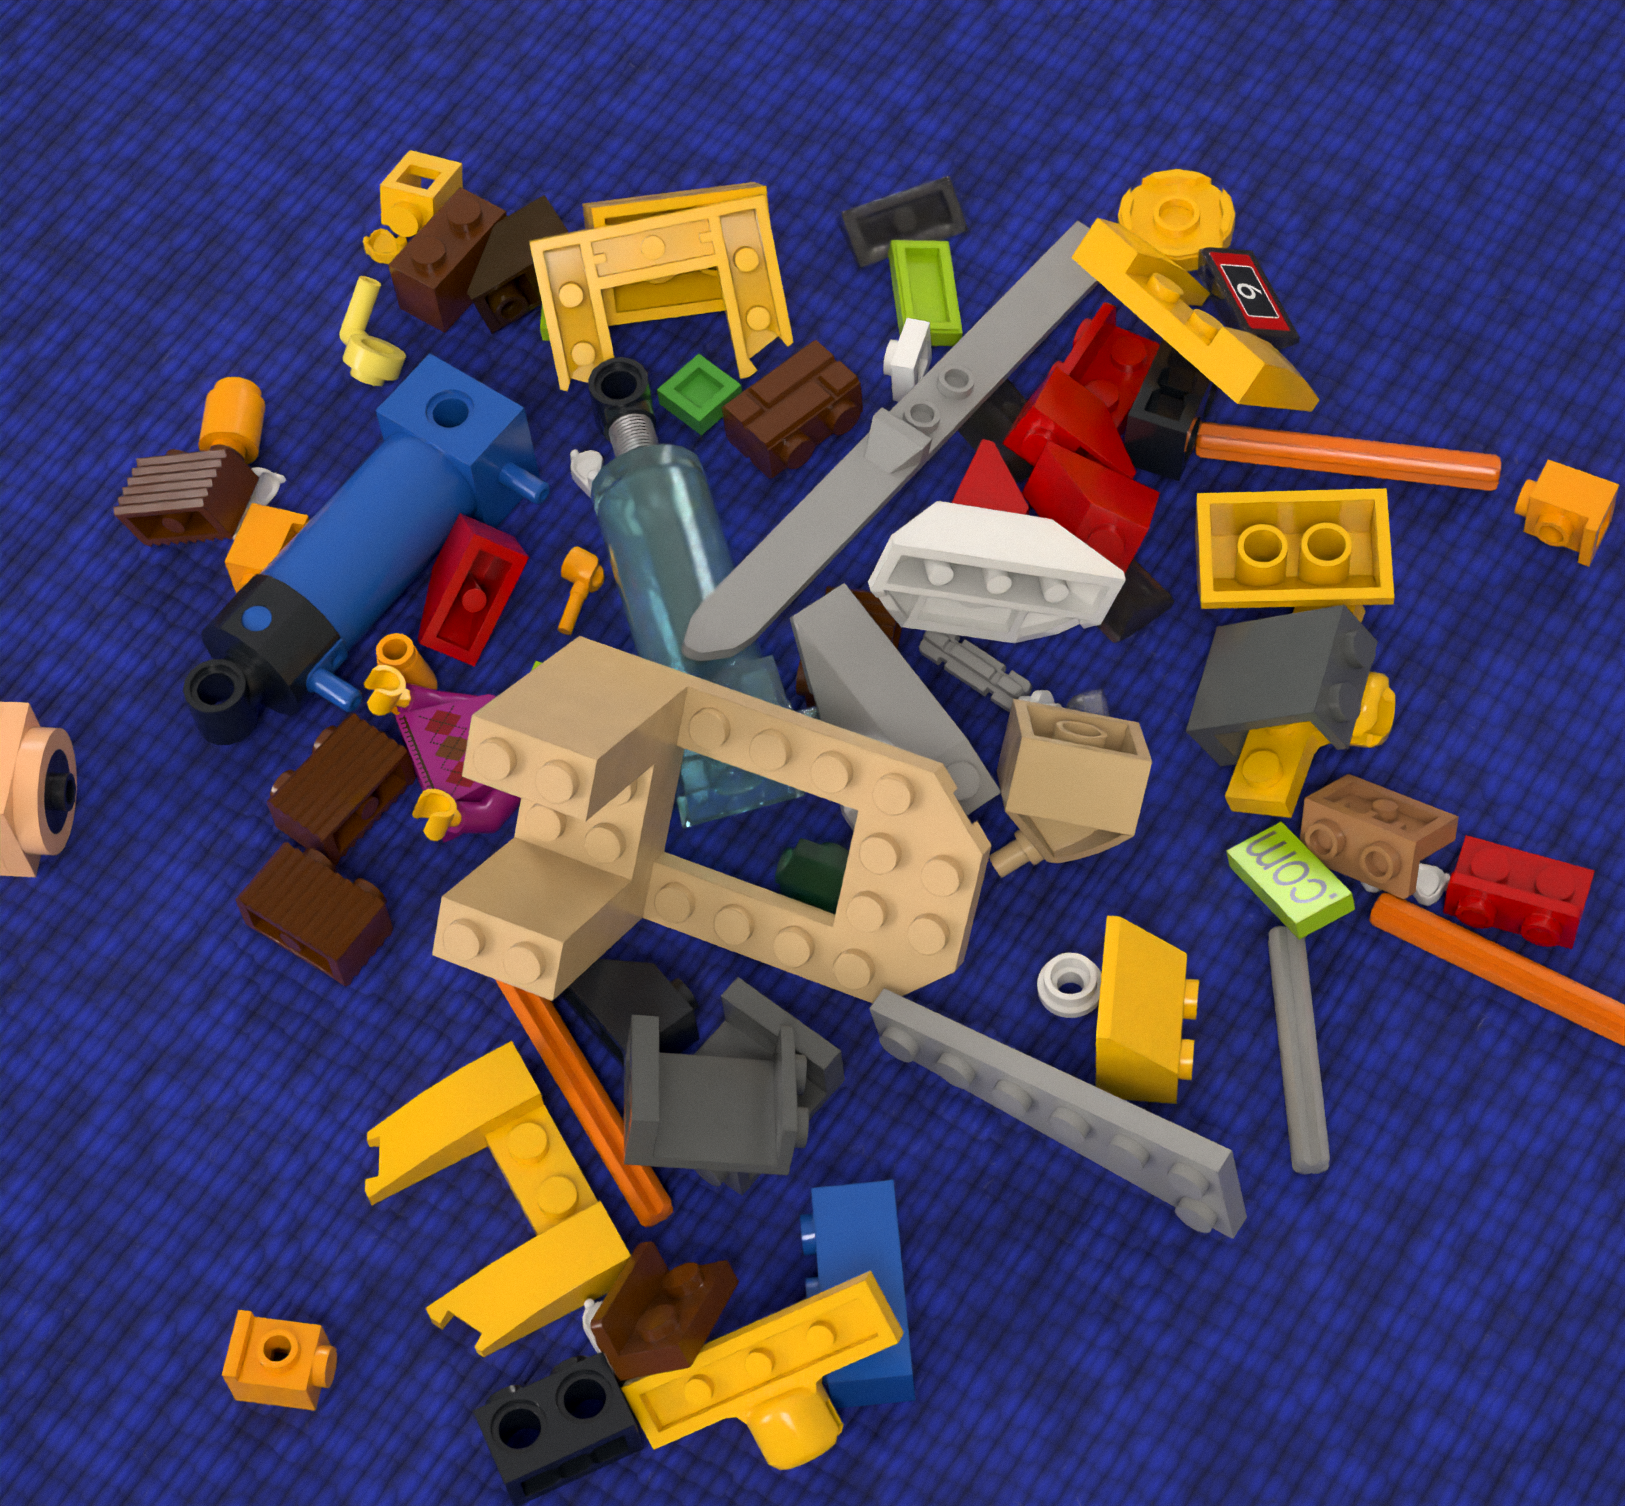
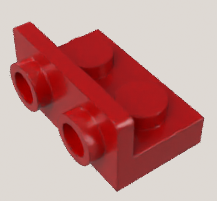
M1104 302L1093 319L1085 318L1075 334L1072 351L1064 362H1055L1048 376L1055 367H1058L1104 401L1121 437L1127 426L1128 414L1161 344L1117 327L1116 306Z
M1466 835L1455 871L1450 876L1443 913L1455 916L1462 923L1471 927L1482 929L1494 927L1522 935L1524 939L1535 945L1543 947L1558 945L1573 949L1595 870Z

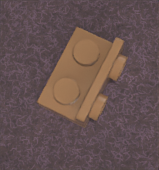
M1347 774L1305 797L1300 841L1327 868L1406 899L1416 891L1420 861L1455 841L1459 817Z

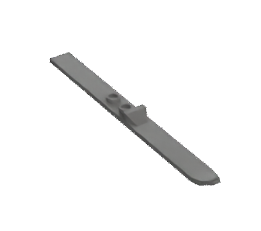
M1076 221L890 411L883 407L879 409L873 416L870 432L701 603L689 621L680 650L684 656L698 662L733 657L750 646L1099 284L1093 276L1071 258L1089 231V227Z

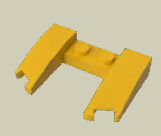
M764 194L529 240L560 390L568 392L571 379L588 383L591 372L601 362L615 358L601 289L716 266L740 379L750 377L758 371L750 361V358L778 336L787 347L793 343Z
M1097 217L1071 258L1237 404L1313 411L1320 399L1296 368L1269 342L1249 332L1224 327L1216 318L1202 310H1192L1188 305L1202 306L1210 294L1195 278L1140 236L1121 224Z
M512 1041L465 1065L428 1088L367 1132L369 1147H379L378 1176L365 1179V1192L371 1205L489 1147L535 1232L536 1237L494 1261L426 1307L432 1323L442 1330L456 1316L480 1332L481 1336L475 1345V1350L482 1357H486L584 1306L586 1300H596L607 1294L631 1256L602 1202L597 1201L544 1105L541 1092Z

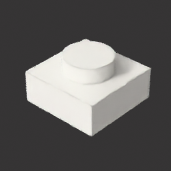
M906 318L899 341L891 339L888 343L883 372L884 375L891 376L893 401L899 402L928 372L932 360L930 322Z

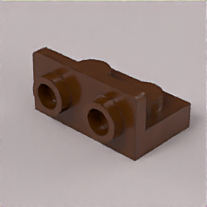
M653 1241L639 1243L590 1322L596 1344L606 1355L620 1381L691 1368L738 1285L739 1280L728 1260L703 1265L689 1262L669 1271Z

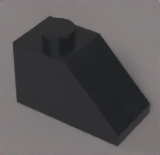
M598 959L560 994L623 1070L632 1015L659 1016V1053L680 1054L700 1039L694 1014L699 1010V1005L694 995L679 978L676 977L669 981L654 963Z

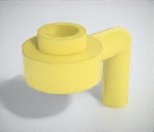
M359 276L339 333L341 341L346 345L342 359L351 367L350 375L355 379L369 385L383 386L385 380L394 381L399 378L406 354L395 345L369 336L365 332L381 283L370 277Z

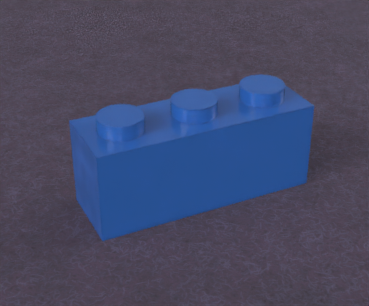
M894 1180L811 1188L813 1213L800 1214L804 1256L817 1255L819 1277L805 1278L807 1298L871 1271L904 1332L899 1343L822 1377V1384H828L830 1400L835 1409L916 1401Z

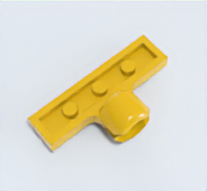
M1345 605L1362 623L1365 614L1363 605ZM1333 606L1295 607L1293 613ZM1369 672L1361 701V711L1356 719L1349 746L1375 748L1382 745L1389 737L1395 716V693L1389 688V678L1383 673ZM1310 721L1249 730L1225 794V799L1231 811L1292 818L1313 756L1320 747L1331 744L1330 741Z
M868 1271L704 1344L691 1368L628 1379L621 1387V1390L653 1450L725 1418L737 1417L747 1424L768 1465L778 1470H787L806 1464L828 1451L836 1443L837 1436L842 1433L843 1422L822 1384V1377L899 1343L904 1332L873 1273Z

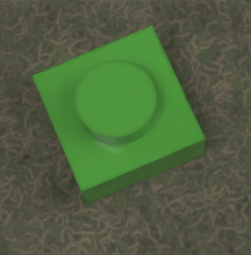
M697 354L657 389L659 404L701 436L723 417L722 407L742 393L740 383L700 354Z

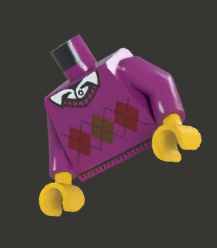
M378 665L374 667L364 682L365 688L374 690L367 701L368 708L373 714L382 716L390 713L395 705L398 712L401 713L395 715L404 747L409 753L414 772L423 791L415 805L412 816L416 819L429 818L423 830L426 837L432 841L442 839L443 843L463 833L492 834L497 832L518 808L521 798L462 777L472 714L497 696L492 694L477 696L438 691L406 683L404 676L392 666Z

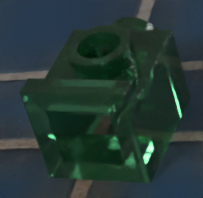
M800 838L795 849L787 847L778 862L775 883L780 885L781 895L836 914L849 851L835 843L824 842L817 844Z

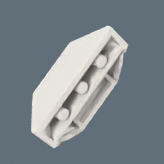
M936 501L891 535L868 584L870 591L876 598L880 599L886 610L900 627L1019 643L1056 635L1079 624L1083 629L1101 625L1126 578L1120 568L1053 519Z

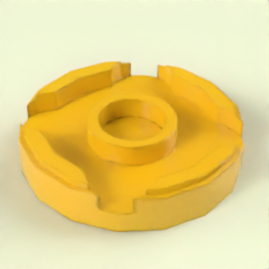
M1172 169L1154 172L1142 178L1140 186L1136 187L1132 192L1130 188L1124 194L1118 212V224L1140 236L1184 270L1193 271L1214 262L1210 252L1224 253L1230 246L1235 228V211L1231 196L1223 187L1221 192L1217 187L1213 186L1211 178L1199 172Z

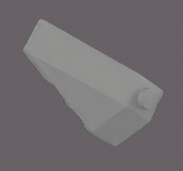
M845 583L790 617L808 689L814 695L820 721L943 763L958 788L954 795L966 815L1001 793L966 736ZM839 804L843 817L854 832L858 810Z

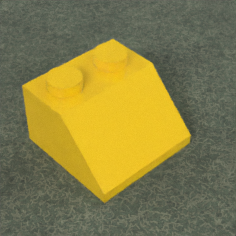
M1107 916L1096 1030V1087L1123 1100L1177 1104L1178 1079L1192 1080L1195 1040L1182 1039L1183 1019L1196 1020L1199 980L1186 979L1187 953L1119 916Z

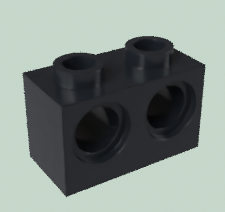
M1164 339L1128 414L1124 446L1134 467L1180 481L1195 447L1203 422H1206L1216 400L1219 387Z
M603 1352L589 1358L580 1355L566 1359L551 1370L550 1376L525 1387L522 1385L505 1387L492 1394L486 1400L484 1406L473 1410L513 1506H521L644 1449L636 1422ZM597 1399L605 1403L600 1413L592 1418L579 1419L572 1416L575 1407L585 1400ZM530 1428L540 1432L537 1440L526 1448L514 1449L507 1446L511 1436L519 1430Z

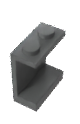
M1345 605L1217 626L1186 732L1220 767L1237 764L1249 730L1310 721L1337 750L1348 749L1356 719L1361 711V701L1371 665L1375 660L1378 641Z
M737 977L721 995L725 1021L694 1055L773 1061L780 1026H794L795 1054L806 1055L807 1060L805 1090L803 1095H797V1106L808 1107L810 1120L845 1081L841 1050ZM694 1169L711 1185L720 1187L724 1182L741 1196L761 1175L760 1173Z
M632 1015L624 1057V1164L789 1175L794 1148L806 1147L809 1129L808 1107L797 1106V1095H803L805 1090L807 1060L806 1055L795 1054L794 1026H780L772 1061L659 1053V1016Z

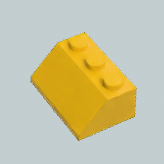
M749 182L583 203L585 229L648 218L758 194L765 195L769 214L767 189L765 185ZM716 266L601 289L608 326L725 311Z
M1387 488L1197 493L1195 548L1197 588L1201 609L1394 604Z

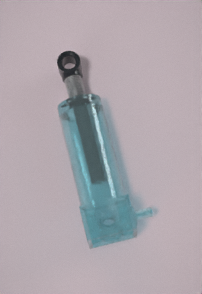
M624 357L611 358L601 362L592 370L588 379L589 393L596 426L600 433L612 443L616 458L603 466L592 481L591 500L638 657L794 711L790 700L786 698L773 655L763 656L758 638L750 646L731 658L698 662L682 654L680 649L691 617L709 594L735 569V565L704 468L698 456L682 446L658 443L654 430L657 420L654 414L648 374L643 365L633 359ZM817 706L795 711L820 720ZM684 749L674 801L682 828L805 796V791Z

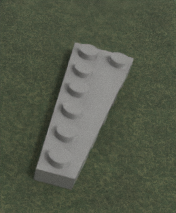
M885 988L869 1008L880 1037L879 1042L892 1056L904 1062L914 1061L938 1074L950 1084L972 1093L1176 1207V1215L1189 1227L1203 1233H1209L1213 1228L1234 1239L1246 1220L1247 1215L1232 1150Z

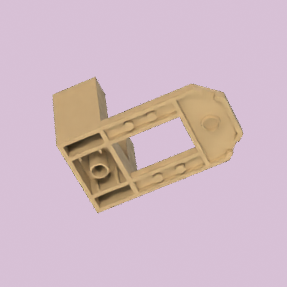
M578 636L472 714L462 777L520 797L521 801L514 838L442 896L432 952L433 956L551 1001L558 997L642 918L872 1004L884 988L904 996L954 973L964 962L992 845L978 821L971 824L956 799L954 792L958 788L943 763L582 636ZM684 749L858 810L836 914L664 852Z

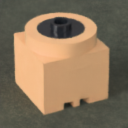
M0 702V876L36 877L41 855H58L64 849L72 829L77 795L74 749L68 733L63 728L40 727L29 703Z

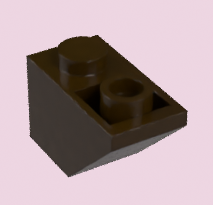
M545 194L494 224L467 291L491 334L509 323L520 319L524 314L542 304L529 240L569 233Z

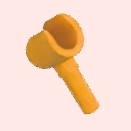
M578 546L570 550L561 567V576L574 584L570 590L569 599L557 628L559 632L566 635L572 634L583 602L587 599L589 592H596L603 585L605 579L603 568L599 564L597 556Z

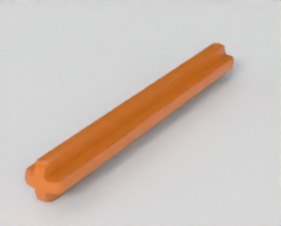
M1211 422L1202 423L1195 444L1196 455L1200 458L1486 491L1497 489L1501 472V458L1493 454Z
M1382 893L1374 903L1369 918L1373 926L1625 1047L1624 1004L1390 893Z
M496 980L640 1224L649 1228L669 1218L673 1213L671 1199L652 1167L624 1164V1121L552 1001Z

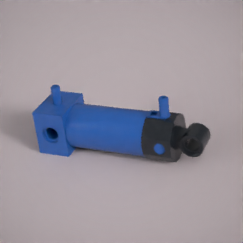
M430 353L375 410L384 440L381 445L260 574L254 575L201 631L203 643L213 659L200 663L189 672L184 681L183 692L199 734L206 741L216 745H231L245 739L257 725L258 711L256 706L258 703L278 713L292 716L303 707L314 693H317L346 712H352L358 708L362 700L361 691L333 673L347 659L349 650L441 551L459 513L496 528L523 497L534 504H540L548 497L550 492L549 484L540 479L523 406ZM227 700L224 703L215 705L217 702Z

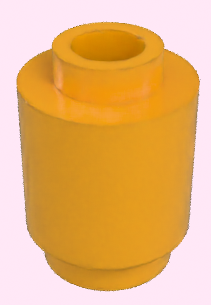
M227 377L215 383L214 389L206 396L198 444L200 451H207L211 446L220 444L231 447L239 452L246 464L256 460L259 453L266 406L261 397V390L255 383L240 377Z

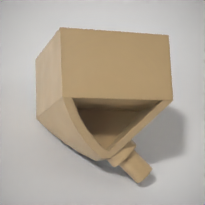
M1013 698L998 762L997 775L1004 810L1019 830L1014 832L1016 837L1014 841L989 855L991 863L1002 878L1029 861L1036 865L1043 860L1056 864L1078 860L1115 847L1135 835L1152 765V759L1138 722Z

